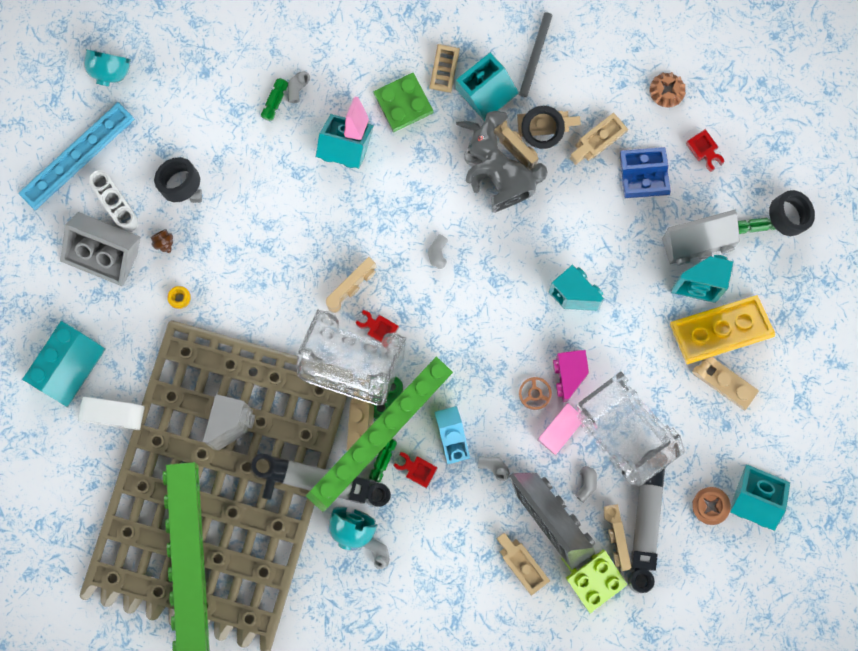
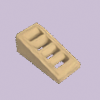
M441 44L437 45L429 89L451 93L460 48ZM441 53L454 55L453 59L442 58L440 56ZM439 62L452 64V67L439 66ZM437 70L449 72L450 77L438 75ZM435 80L449 81L448 86L437 84Z

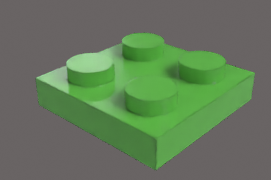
M414 72L373 91L393 133L434 113Z

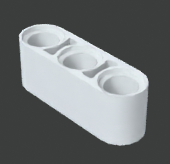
M102 170L94 171L89 177V184L120 229L131 232L135 230L138 225V218L106 172ZM100 180H106L104 186L97 187V183ZM118 197V202L115 205H109V201L112 198ZM130 215L131 219L128 223H121L124 216Z
M82 397L78 421L140 430L145 407L132 403Z

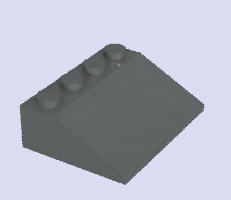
M512 473L509 476L517 498L571 570L595 554L594 540L588 533H582L579 529L581 524L574 514L569 516L564 509L567 507L565 502L559 495L556 497L550 491L553 487L546 477L541 479L537 473Z

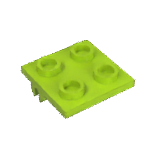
M604 549L590 557L591 560L578 570L576 568L571 570L565 560L561 558L571 572L566 577V580L589 613H592L628 585Z

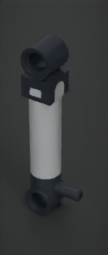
M652 450L644 455L641 460V468L622 467V475L640 478L633 550L630 556L631 568L635 569V571L628 578L630 589L638 594L651 591L655 583L654 576L650 571H656L658 554H656L665 468L667 466L665 454L658 450ZM650 457H655L659 460L660 466L658 469H653L649 466L648 460ZM639 574L644 575L647 579V584L644 588H639L635 583V579Z
M259 454L250 462L251 473L255 477L266 479L262 498L271 500L276 482L311 490L329 471L268 454ZM260 459L268 462L269 468L265 473L259 472L256 468V463ZM356 477L338 498L360 504H365L366 502L372 507H381L389 502L391 492L383 483L370 485L371 480ZM376 488L380 489L383 494L379 502L374 501L372 498V492Z

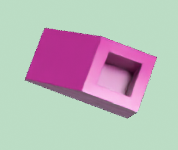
M586 350L558 353L556 360H553L554 373L559 374L560 383H556L557 395L562 397L563 402H568L589 373Z

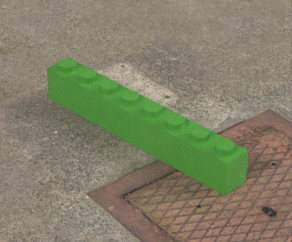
M436 356L310 490L306 497L324 512L449 378L453 371Z
M195 462L166 465V471H163V483L167 485L168 495H164L165 509H169V519H166L165 527L166 532L170 533V543H167L168 558L171 557L172 567L168 568V578L170 582H173V591L170 592V605L174 606L175 616H171L172 631L176 632V641L172 643V650L210 651L199 466Z

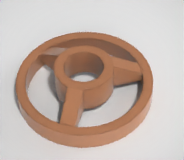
M529 378L520 386V401L528 409L540 410L547 406L551 400V387L542 378ZM536 380L543 382L547 386L549 398L542 395L541 389L536 387ZM532 381V388L528 392V397L523 400L521 395L522 388L527 382ZM537 390L539 397L533 398L531 391ZM542 399L547 401L540 407H531L526 404L530 400L538 401Z

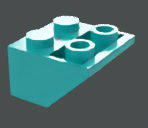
M491 52L456 79V90L484 122L487 113L500 110L519 94L508 72Z
M573 264L551 283L549 289L550 295L563 309L597 311L604 300L602 290L595 284L591 285L586 279L588 278L586 273L580 267L576 268Z

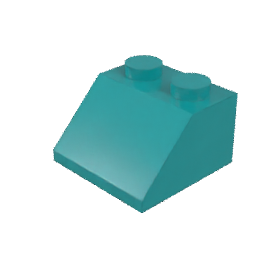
M330 114L319 133L315 157L326 162H336L348 168L359 169L365 158L374 125L367 123L361 140L347 138L344 136L346 118Z
M746 464L733 496L730 513L775 531L787 509L791 482Z

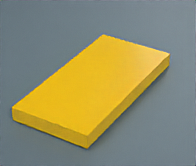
M758 295L670 322L671 330L686 365L775 337V331Z

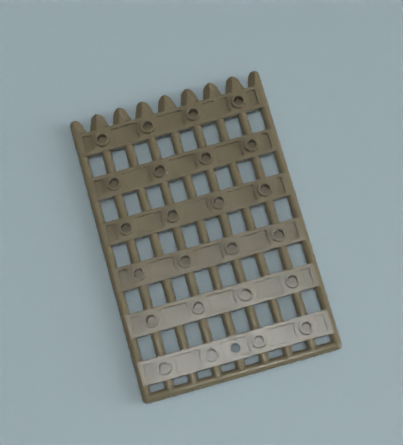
M169 321L141 406L145 407L141 428L132 432L80 591V598L88 600L97 587H101V604L104 607L112 606L121 593L123 594V609L126 613H134L144 600L146 601V617L149 620L158 619L165 607H168L169 624L171 625V616H175L174 606L170 605V592L173 591V583L168 582V568L172 567L171 557L168 558L167 543H170V533L160 529L166 511L164 495H168L167 485H164L163 480L152 476L159 455L172 458L171 464H181V461L186 463L195 462L199 466V481L204 468L217 471L211 493L200 491L201 515L203 517L205 568L211 569L206 585L208 624L211 620L214 621V636L219 641L225 640L235 627L237 628V644L240 647H248L256 634H259L260 651H271L315 505L307 498L301 520L288 517L287 514L293 494L306 497L310 490L276 482L274 488L284 491L278 514L264 510L267 499H263L262 495L266 479L255 477L251 473L250 462L257 455L262 436L276 440L271 456L280 458L286 442L298 446L294 462L303 464L306 451L310 449L320 452L317 468L326 469L353 380V373L345 369L180 322ZM175 331L188 334L187 340L173 337ZM197 337L209 340V346L195 343ZM219 343L232 347L231 353L218 350ZM241 350L254 353L253 359L239 356ZM263 356L276 359L275 366L261 362ZM165 360L179 363L172 384L159 381ZM285 362L299 366L297 372L284 369ZM188 366L201 370L194 391L181 387ZM256 368L258 371L257 375L250 376V369ZM307 369L321 372L320 377L316 378L306 375ZM210 372L223 376L218 395L227 396L232 379L245 382L240 400L245 401L247 405L254 385L267 389L261 410L250 407L253 410L252 414L255 415V421L252 429L248 428V432L254 434L247 455L234 451L237 440L225 446V449L214 450L203 441L200 442L189 438L195 417L209 420L215 397L203 394ZM329 376L343 378L342 384L328 381ZM276 391L290 395L283 416L270 413ZM298 398L312 401L306 423L292 419ZM151 404L165 407L158 429L145 426ZM321 404L334 408L328 429L314 426ZM173 410L187 414L180 436L167 432ZM137 448L150 452L143 474L130 471ZM262 459L258 460L256 463L257 470L265 473L269 468L268 462ZM226 474L240 478L233 500L219 497ZM248 481L262 484L255 507L242 503ZM122 493L136 497L129 520L115 516ZM144 500L158 504L151 526L137 523ZM212 520L226 523L219 546L205 543ZM234 526L248 530L241 553L228 549ZM257 533L270 536L264 560L250 556ZM107 539L121 543L114 566L100 562ZM279 540L293 543L287 566L273 563ZM130 546L143 549L136 572L123 569ZM152 552L166 556L159 579L145 575ZM220 572L234 576L227 599L213 595ZM243 579L256 583L250 606L236 602ZM265 586L279 589L273 612L259 609Z

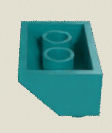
M722 255L706 258L682 273L672 287L671 293L716 303L729 287L734 261H729L726 256Z
M60 321L22 380L68 407L106 349L65 322Z

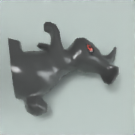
M500 111L487 113L485 122L481 127L478 123L470 121L456 122V125L474 131L468 149L471 156L482 161V163L474 165L468 170L466 182L471 183L474 193H478L480 191V181L490 177L498 191L497 195L491 197L492 213L506 209L531 197L535 193L536 185L545 180L547 176V168L542 163L535 164L532 169H528L522 163L508 159L498 149L494 129L508 118L505 112Z

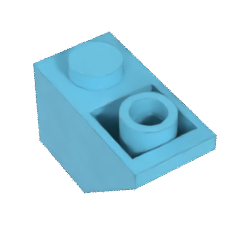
M457 406L434 412L447 464L470 459L464 428Z

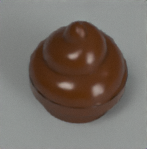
M167 229L150 237L152 240L151 245L154 249L171 253L173 235L168 233Z

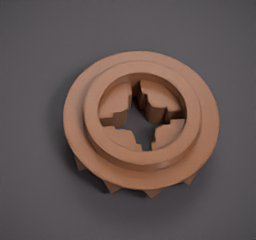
M662 72L654 77L650 84L651 98L662 107L678 105L686 94L685 84L681 80V76H676L673 72ZM674 84L672 88L673 93L667 92L662 95L663 85L669 86Z
M707 487L700 490L692 501L693 513L699 521L706 525L720 524L730 513L731 504L728 496L716 487ZM718 499L714 506L717 512L711 510L705 514L704 512L707 508L705 501L712 502Z

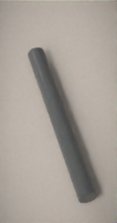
M545 12L521 85L519 95L522 97L528 96L553 15Z

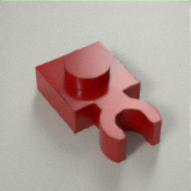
M706 129L686 142V145L698 161L706 160V168L710 172L715 169L712 165L713 160L717 161L720 166L724 164V158L714 152L718 149V145Z
M363 310L362 315L366 316L368 320L365 323L356 321V325L361 329H370L367 335L388 347L399 326L381 315H378L377 319L374 320L370 312Z
M400 452L399 456L405 458L406 463L402 466L394 463L393 466L399 471H409L406 478L427 489L438 467L418 456L413 462L406 453Z

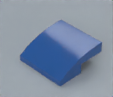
M665 147L620 151L625 199L670 195L669 165Z

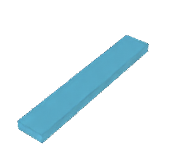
M117 102L18 194L36 211L135 120L134 117Z

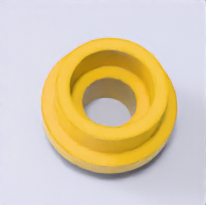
M183 286L173 287L168 293V302L173 308L183 309L189 305L191 294ZM182 294L183 300L180 302L176 301V296Z

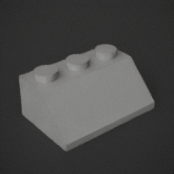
M736 209L668 227L662 241L669 263H677L679 266L689 263L690 259L699 257L701 260L712 256L714 252L721 251V254L735 250L734 247L740 241Z
M77 212L65 224L60 262L123 286L137 257L141 237Z
M216 394L203 442L214 450H220L247 434L248 428L252 429L254 425L255 415L252 414L253 410L245 401Z

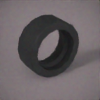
M547 105L537 106L529 110L523 117L521 123L522 135L525 141L532 147L548 149L557 145L563 138L565 121L561 113L555 108ZM539 114L550 115L556 122V132L547 141L535 139L530 132L531 120Z
M182 157L171 158L159 166L154 177L155 187L170 202H182L189 199L196 193L201 180L199 172L188 159ZM183 171L188 172L187 178L180 186L166 188L168 181L173 175Z
M790 190L772 200L769 206V217L777 231L791 237L799 235L813 225L815 210L812 202L806 195L796 190ZM785 202L792 204L798 211L800 217L799 225L791 222L786 216L784 210Z

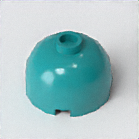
M86 49L84 57V67L87 74L97 79L96 84L108 87L110 82L118 83L125 78L131 59L88 49Z
M347 507L333 508L329 521V532L332 538L338 542L340 548L345 550L360 548L372 540L378 524H375L376 520L356 509L354 513L346 512Z

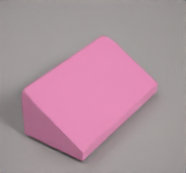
M359 97L353 98L347 113L344 136L361 140L369 118Z
M567 403L537 441L556 455L585 419Z

